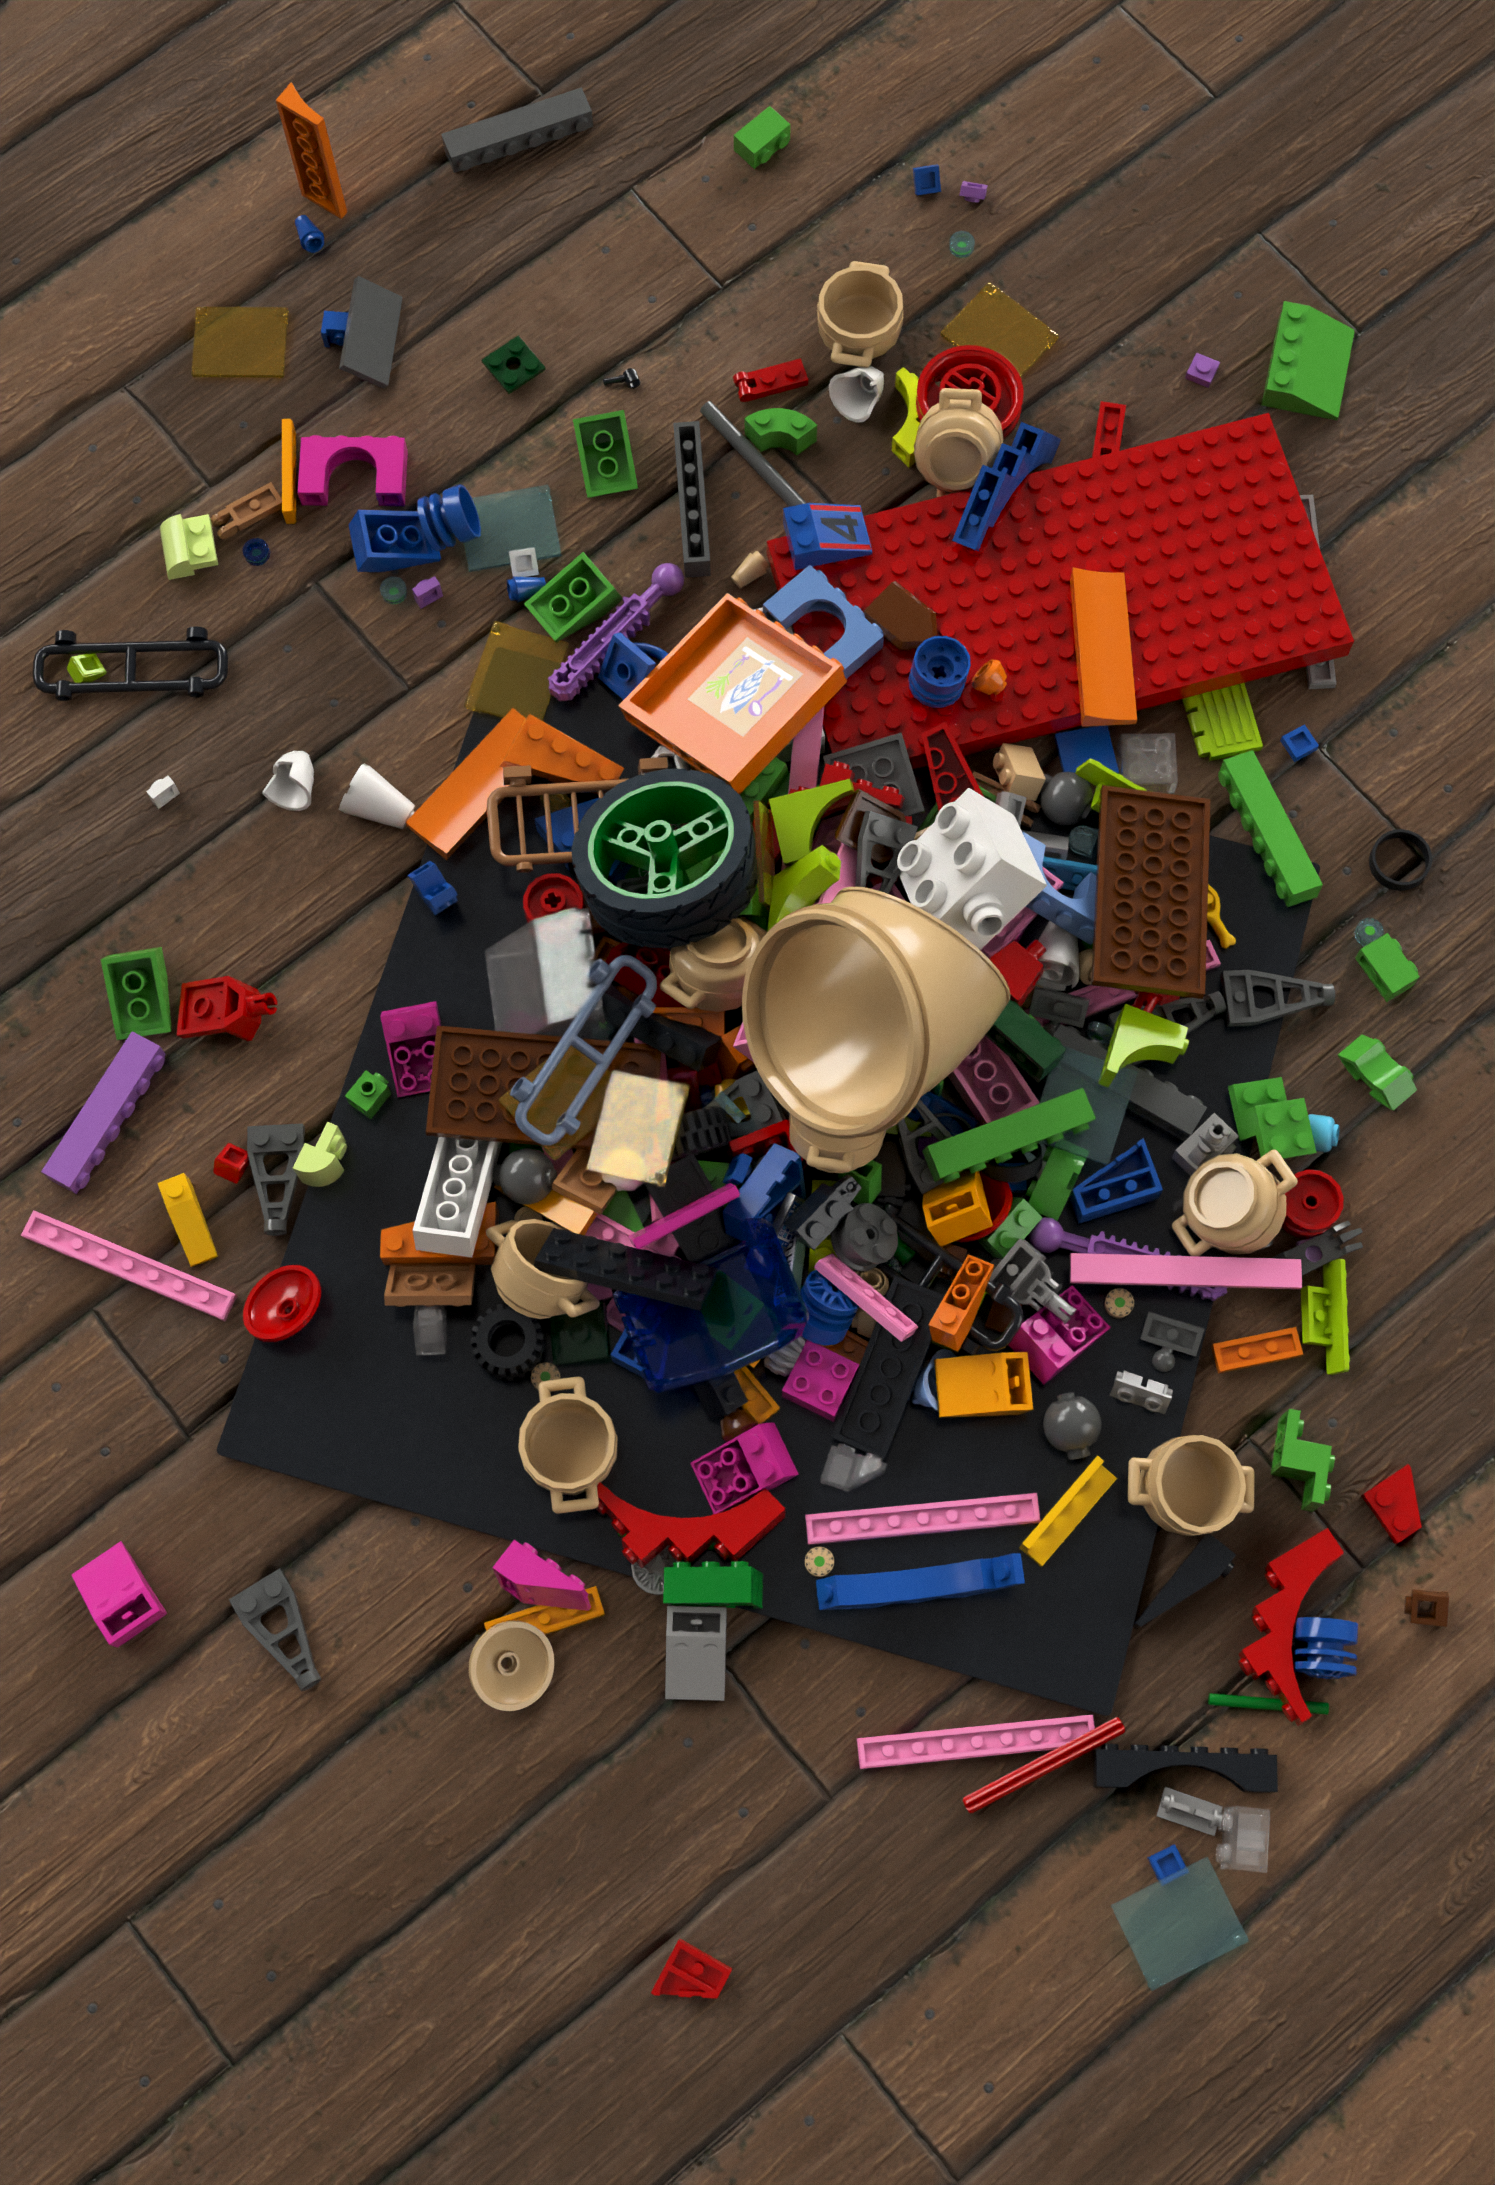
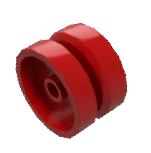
M560 873L542 875L528 885L523 896V908L530 930L538 938L547 942H563L573 938L581 930L585 922V904L579 885L570 877Z
M1308 1169L1294 1174L1298 1181L1297 1185L1285 1193L1286 1217L1282 1224V1228L1287 1233L1303 1239L1312 1238L1328 1231L1338 1220L1344 1203V1196L1340 1185L1332 1176L1319 1170Z

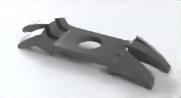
M1345 1221L1272 1258L1301 1259L1303 1276L1332 1260L1363 1248L1361 1242L1348 1245L1343 1249L1340 1248V1245L1360 1235L1363 1231L1361 1228L1334 1238V1234L1351 1225L1349 1221ZM1315 1246L1321 1250L1322 1257L1319 1261L1312 1262L1307 1259L1305 1252L1308 1247Z

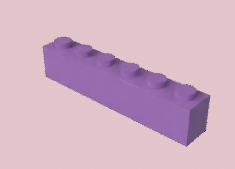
M133 1031L130 1033L41 1171L49 1180L75 1194L87 1185L90 1179V1172L95 1165H99L103 1160L105 1149L110 1141L113 1142L118 1137L122 1122L125 1118H129L135 1109V1102L140 1095L145 1094L148 1090L150 1079L154 1072H158L162 1068L166 1054L159 1045Z

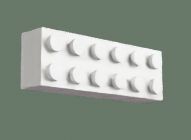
M447 1137L438 1138L412 1230L416 1250L473 1257L493 1181V1171L497 1165L503 1142Z

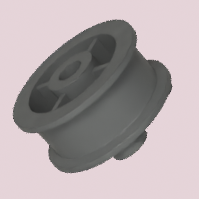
M862 1203L853 1207L854 1209L847 1214L846 1218L830 1234L832 1247L840 1261L852 1270L859 1272L869 1271L878 1264L891 1259L898 1245L895 1221L883 1209L870 1203Z

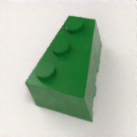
M733 1561L731 1562V1567H720L719 1562H702V1567H691L689 1562H673V1567H664L663 1603L668 1606H726L727 1608L753 1606V1609H762L763 1573L749 1566V1562Z

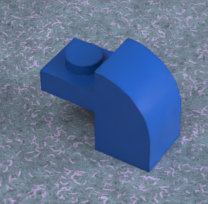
M429 861L407 875L434 915L458 901L456 898L458 894L454 887L446 882L435 863Z

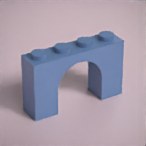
M811 565L807 566L763 604V613L768 620L773 623L775 621L779 622L786 630L798 619L810 612L823 611L837 617L843 624L845 632L841 639L829 648L824 655L829 659H837L843 665V673L846 679L883 648L884 634L881 628L875 623L871 624L858 606H852L847 601L842 590L837 587L834 588L828 582L825 574L820 570L816 571Z
M1022 832L1047 884L1026 907L1091 945L1094 937L1096 875L1090 872L1074 890L1073 899L1062 895L1051 886L1043 872L1042 864L1046 845L1027 833Z

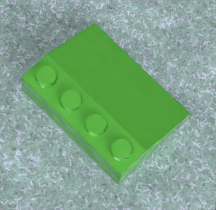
M1284 301L1278 319L1261 406L1338 420L1355 330L1311 306Z

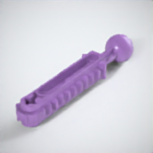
M672 563L659 565L652 574V585L640 597L634 593L630 598H622L623 605L621 607L617 606L616 612L614 614L610 613V618L607 621L603 620V625L600 628L597 627L595 629L596 632L593 635L590 634L588 636L589 639L586 642L583 641L582 646L579 649L576 648L575 653L572 656L569 655L568 660L565 663L562 662L560 664L561 667L558 670L555 669L552 676L548 677L551 695L558 698V701L572 700L576 694L580 693L582 687L587 686L589 680L594 679V674L600 672L613 634L621 632L626 638L630 639L636 636L635 633L638 630L641 631L643 629V625H650L649 609L663 595L673 596L680 592L683 587L684 575L677 565Z
M1043 1217L1028 1235L1032 1246L1038 1251L1046 1253L1056 1251L1060 1247L1085 1254L1160 1255L1158 1248L1154 1252H1149L1147 1245L1142 1249L1137 1248V1242H1133L1129 1246L1126 1245V1239H1122L1120 1243L1115 1242V1236L1113 1235L1109 1240L1105 1239L1103 1231L1098 1236L1091 1235L1090 1239L1065 1232L1058 1221L1048 1217ZM1167 1251L1164 1256H1170V1252ZM1177 1286L1179 1293L1188 1289L1190 1296H1194L1198 1292L1201 1295V1299L1204 1300L1206 1298L1211 1299V1301L1224 1296L1228 1288L1214 1287L1212 1289L1210 1287Z

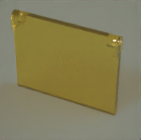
M988 282L970 303L940 332V335L955 347L976 345L1000 353L1013 364L1020 377L1059 338V334L991 282Z
M196 307L192 376L284 378L288 308Z
M494 621L464 707L502 718L514 708L525 718L531 714L543 721L551 698L548 677L552 676L555 669L558 670L561 667L560 664L564 660L569 643L561 640L555 642L553 638Z
M757 800L753 801L758 895L759 903L770 911L773 879L775 876L772 822L774 820L771 809H768Z
M570 1045L528 1110L527 1121L544 1134L552 1133L556 1128L557 1120L567 1111L596 1066V1063ZM548 1059L525 1078L533 1083ZM607 1069L576 1116V1119L580 1121L577 1131L573 1135L565 1133L558 1143L551 1146H541L556 1161L613 1111L632 1097V1094ZM510 1089L499 1098V1102L515 1118V1111L520 1102L510 1096Z
M612 1070L587 1170L664 1187L690 1086L685 1083L670 1082Z

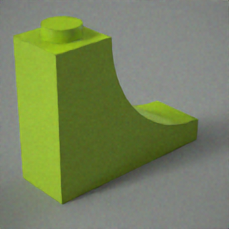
M850 779L769 799L783 863L787 867L812 852L813 836L820 818L835 802L854 793L853 784Z
M821 845L774 876L768 931L788 914L800 908L813 905L830 886L839 881L841 860L835 853L830 852Z
M1125 1004L1116 1019L1098 1084L1109 1088L1118 1071L1136 1061L1161 1060L1173 1064L1179 1054L1184 1055L1189 1044V1040L1185 1039L1188 1027Z

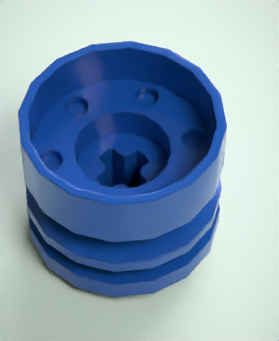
M459 484L445 489L442 498L439 494L433 493L430 498L425 496L418 500L417 509L420 523L428 542L434 550L441 551L446 546L453 547L456 544V538L464 543L480 537L481 526L477 509L464 485Z
M934 636L924 640L917 647L908 678L909 689L914 698L923 705L932 708H944L954 704L961 697L971 667L970 655L965 646L958 640L948 636Z
M814 1270L809 1273L804 1282V1286L800 1291L799 1303L794 1305L790 1312V1322L803 1338L820 1345H836L843 1341L859 1306L821 1273Z
M1296 1618L1294 1639L1307 1643V1648L1296 1649L1293 1651V1655L1306 1658L1307 1661L1293 1662L1294 1671L1304 1673L1310 1677L1323 1679L1357 1676V1668L1343 1664V1662L1357 1661V1655L1344 1651V1646L1358 1644V1623L1332 1618Z

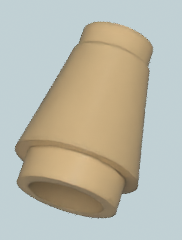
M755 551L753 554L749 553L731 576V579L741 589L743 586L766 574V570L770 565L758 551Z

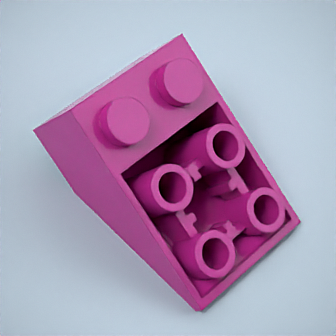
M437 1002L383 1011L380 1017L397 1098L430 1091L436 1028L441 1026Z
M1073 1285L1059 1295L1069 1305L1077 1309L1074 1315L1070 1316L1060 1308L1070 1317L1067 1323L1064 1324L1049 1309L1043 1307L1022 1323L1015 1337L1008 1344L1014 1352L1028 1353L1029 1369L1043 1384H1046L1111 1328Z
M774 1422L758 1424L690 1463L713 1514L724 1512L750 1500L765 1488L769 1491L799 1475Z
M513 1540L492 1567L501 1588L522 1603L589 1611L591 1608L583 1581L573 1574L568 1577L562 1573L561 1567L553 1560L548 1558L545 1561L537 1556L538 1551L526 1542L521 1545L516 1540Z
M122 1541L72 1574L95 1623L111 1646L120 1647L167 1614Z

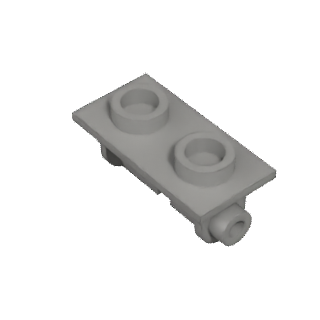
M1125 1370L1123 1373L1117 1371L1110 1396L1118 1398L1123 1402H1130L1145 1407L1153 1412L1165 1414L1173 1392L1172 1389L1168 1388L1167 1384L1148 1379L1146 1387L1141 1386L1143 1377Z
M1165 1787L1157 1817L1215 1836L1216 1829L1222 1821L1221 1812L1223 1807Z

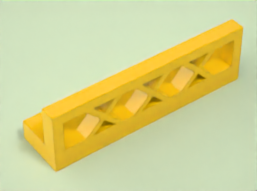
M1098 1455L1019 1547L1039 1566L1042 1567L1116 1481L1117 1478L1102 1466L1104 1460Z

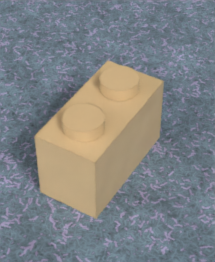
M1002 743L999 752L994 756L993 767L997 772L1004 792L1014 793L1027 797V800L1036 801L1046 779L1031 747Z

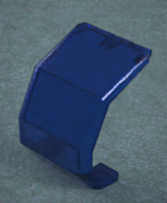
M745 1218L738 1223L745 1240L701 1262L707 1266L718 1268L717 1278L701 1311L622 1291H616L612 1294L619 1313L626 1314L621 1319L629 1339L635 1340L631 1345L639 1366L646 1367V1369L642 1370V1374L649 1390L661 1393L729 1375L783 1349L802 1336L809 1320V1313L776 1232L768 1220L764 1218Z

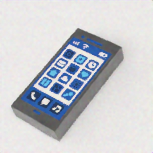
M790 1192L787 1193L763 1244L785 1254L794 1235L783 1223L805 1201L804 1199Z

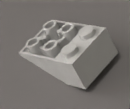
M667 1606L665 1699L725 1700L727 1607Z

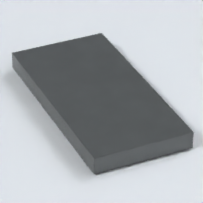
M360 276L354 279L339 369L383 389L388 386L402 296Z

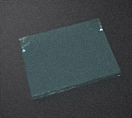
M549 485L472 498L480 519L481 535L479 538L464 542L469 572L511 565L509 551L535 547L537 560L562 556Z
M1063 1046L1067 1050L1061 1062L1049 1072L1040 1103L1084 1088L1096 1119L1088 1124L1090 1129L1076 1135L1073 1134V1131L1064 1133V1139L1049 1144V1146L1108 1165L1138 1072L1123 1067L1118 1071L1109 1088L1098 1084L1105 1060ZM1046 1140V1141L1040 1142V1144H1046V1145H1048V1142H1047V1140Z
M1208 1857L1110 1905L1151 1991L1249 1942L1248 1936L1245 1934Z

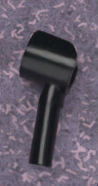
M632 368L625 370L623 375L603 379L604 385L626 382L628 388H636L641 384L637 372Z

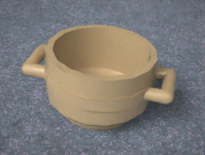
M852 261L849 268L836 272L824 283L819 294L817 318L819 334L824 344L832 350V362L868 368L873 358L885 354L896 344L903 325V300L896 281L889 276V268L887 266Z
M943 388L939 393V403L929 409L918 427L914 444L916 466L924 479L937 488V497L972 489L982 465L990 468L993 467L1003 443L1001 423L993 410L982 403V393L980 390Z
M740 916L730 920L731 923L712 936L698 942H690L688 945L671 948L669 959L670 975L660 983V989L688 1009L697 1007L701 1010L721 1012L739 1008L742 1006V993L747 967L757 945L767 931L748 918Z
M792 1114L789 1116L790 1143L798 1155L805 1159L809 1166L829 1173H847L869 1163L877 1157L886 1134L885 1130L864 1137L835 1136L804 1124Z
M1270 1150L1257 1161L1237 1153L1218 1155L1203 1162L1190 1176L1183 1193L1184 1214L1172 1223V1229L1190 1256H1200L1211 1247L1232 1255L1250 1254L1267 1246L1280 1232L1286 1217L1285 1193L1297 1185V1178L1277 1150ZM1273 1164L1283 1178L1282 1182L1278 1181L1267 1169L1269 1165ZM1189 1225L1202 1240L1196 1244L1185 1228Z
M536 1219L520 1220L519 1222L510 1220L489 1227L486 1230L487 1237L498 1246L491 1271L498 1294L503 1301L515 1311L527 1317L537 1319L551 1318L552 1316L563 1314L577 1317L597 1309L600 1302L587 1289L589 1283L539 1271L534 1267V1260L553 1228H563L551 1222Z
M582 1377L542 1381L538 1386L540 1402L528 1412L520 1428L518 1448L524 1469L539 1486L550 1491L554 1513L560 1514L595 1509L599 1505L597 1485L608 1477L617 1458L618 1437L612 1419L597 1402L586 1397L585 1382ZM574 1389V1394L560 1393L551 1396L552 1391ZM586 1492V1498L563 1501V1495H578Z
M1204 1435L1176 1437L1153 1449L1147 1458L1134 1457L1129 1460L1128 1502L1132 1505L1144 1506L1150 1518L1166 1531L1186 1536L1212 1533L1232 1522L1238 1513H1251L1254 1510L1255 1472L1250 1466H1241L1234 1452L1220 1440Z

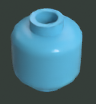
M1309 1114L1308 1117L1316 1151L1329 1152L1332 1146H1337L1339 1125L1335 1124V1120L1330 1116Z

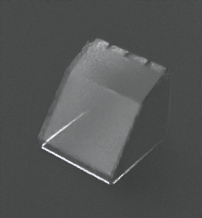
M573 907L533 919L485 950L495 1031L563 1037L594 987L589 988V984L594 982L587 977L589 969L596 962L595 960H588L595 957V942L588 908L578 909ZM600 999L577 1036L580 1038L609 1041L602 999Z

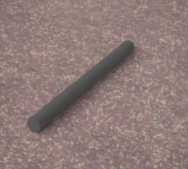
M711 401L706 402L701 407L700 413L789 507L807 503Z

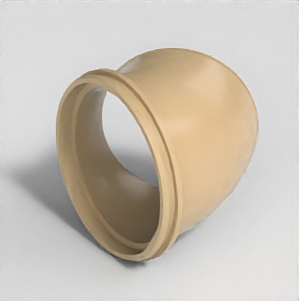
M855 886L841 889L831 903L807 906L788 914L765 934L757 945L747 967L742 993V1014L745 1036L752 1059L762 1080L775 1099L795 1118L818 1131L841 1137H864L885 1131L898 1124L911 1112L921 1096L932 1090L953 1072L975 1049L1008 1004L1011 994L1003 975L989 958L949 925L898 897L875 889Z

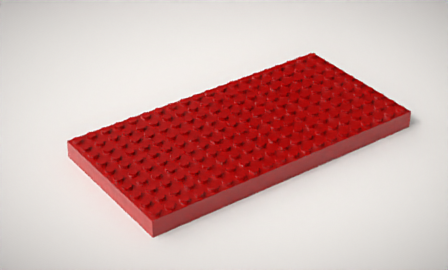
M1269 413L1028 474L1007 501L994 526L988 527L979 551L952 541L973 490L972 488L863 516L872 554L813 566L816 571L820 570L825 574L828 582L834 588L837 587L842 590L847 601L852 606H858L863 612L891 582H898L936 613L937 635L948 636L958 640L965 646L970 655L971 667L961 697L954 704L947 707L932 708L920 703L914 698L909 689L908 678L917 649L900 651L884 638L883 648L849 676L842 688L824 705L823 731L828 754L902 732L912 769L928 765L921 734L945 721L963 756L1000 747L1002 743L1012 744L1082 725L1070 588L1072 567L1096 572H1124L1136 711L1348 656L1354 643ZM786 536L767 541V558L777 591H779L805 568L794 569ZM823 611L807 613L791 625L793 634H798L807 645L811 647L813 645L817 646L823 653L838 642L845 632L843 624L837 617ZM990 660H999L1007 675L1005 680L1007 685L997 695L994 693L987 695L975 690L972 685L974 675Z

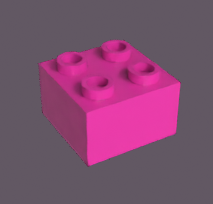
M807 1340L782 1389V1397L834 1422L854 1381L859 1364Z

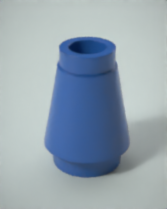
M306 215L297 217L295 225L302 248L312 253L322 249L324 246V234Z
M513 576V579L507 580L510 601L516 600L517 603L529 599L545 586L546 582L544 577Z

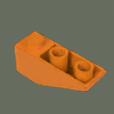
M969 1254L967 1255L928 1324L932 1341L959 1351L972 1327L993 1272L994 1264Z

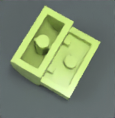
M181 514L166 519L161 524L160 533L169 580L195 575V569L218 565L209 514L183 519Z
M327 1122L315 1147L304 1143L293 1166V1170L302 1183L314 1187H322L335 1182L343 1174L344 1169L339 1160L343 1158L347 1144H345L346 1140L337 1125Z

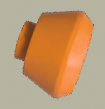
M990 660L985 663L972 679L973 688L987 695L992 693L995 695L999 694L1007 685V682H1005L1007 675L999 660Z

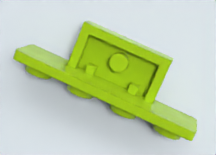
M1093 759L1084 762L1075 772L1076 775L1096 786L1091 808L1099 812L1100 790L1102 785L1146 791L1143 787L1134 784L1124 778V776L1117 774Z
M1344 1259L1332 1260L1323 1265L1324 1288L1314 1286L1301 1288L1303 1344L1326 1347V1371L1328 1375L1349 1371L1347 1273Z

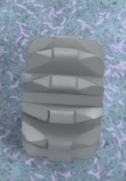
M785 1326L774 1340L764 1360V1366L777 1375L788 1376L806 1343V1339L793 1327Z

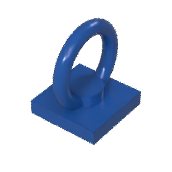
M621 632L613 634L598 678L624 700L655 668L656 663L646 654L662 661L669 653L651 644L632 643Z

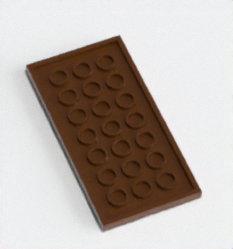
M1102 785L1099 808L1091 985L1203 999L1206 982L1210 799Z
M437 1026L426 1136L541 1145L518 1128L515 1121V1111L520 1102L510 1096V1092L514 1084L521 1077H525L533 1083L562 1037ZM583 1039L601 1054L605 1052L611 1041ZM624 1042L576 1116V1119L580 1121L577 1131L573 1135L565 1133L558 1143L551 1146L611 1152L619 1149H629L638 1154L654 1155L661 1052L648 1044ZM570 1045L528 1110L527 1121L544 1134L552 1133L556 1128L557 1120L567 1111L596 1066V1063Z

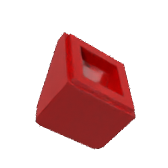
M228 1143L214 1160V1174L237 1184L250 1162L247 1151Z

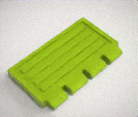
M1245 683L1182 699L1185 711L1192 712L1187 715L1192 735L1199 736L1194 739L1200 758L1208 756L1209 760L1213 761L1236 756L1251 750L1254 752L1262 750L1263 744Z

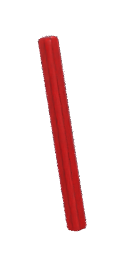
M1115 1717L965 1796L963 1803L969 1813H974L1124 1734L1125 1727L1122 1721Z

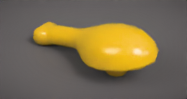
M1208 884L1207 922H1209L1219 937L1221 947L1227 949L1236 943V939L1227 931L1220 919V898L1217 892Z

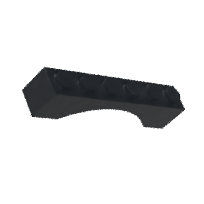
M584 964L568 972L560 997L581 1008L596 986V983L587 977L591 967ZM611 983L591 1014L620 1029L633 1009L632 1005L634 1002L619 992ZM652 1013L647 1018L641 1015L629 1034L697 1072L715 1063L722 1042L721 1037L700 1026L671 1020Z
M1103 1744L1101 1749L1093 1751V1787L1126 1788L1139 1777L1153 1770L1172 1766H1188L1216 1773L1231 1782L1242 1792H1278L1277 1755H1268V1749L1252 1748L1250 1749V1754H1238V1748L1228 1747L1220 1748V1753H1208V1747H1190V1752H1179L1178 1746H1160V1751H1149V1745H1131V1750H1119V1744Z

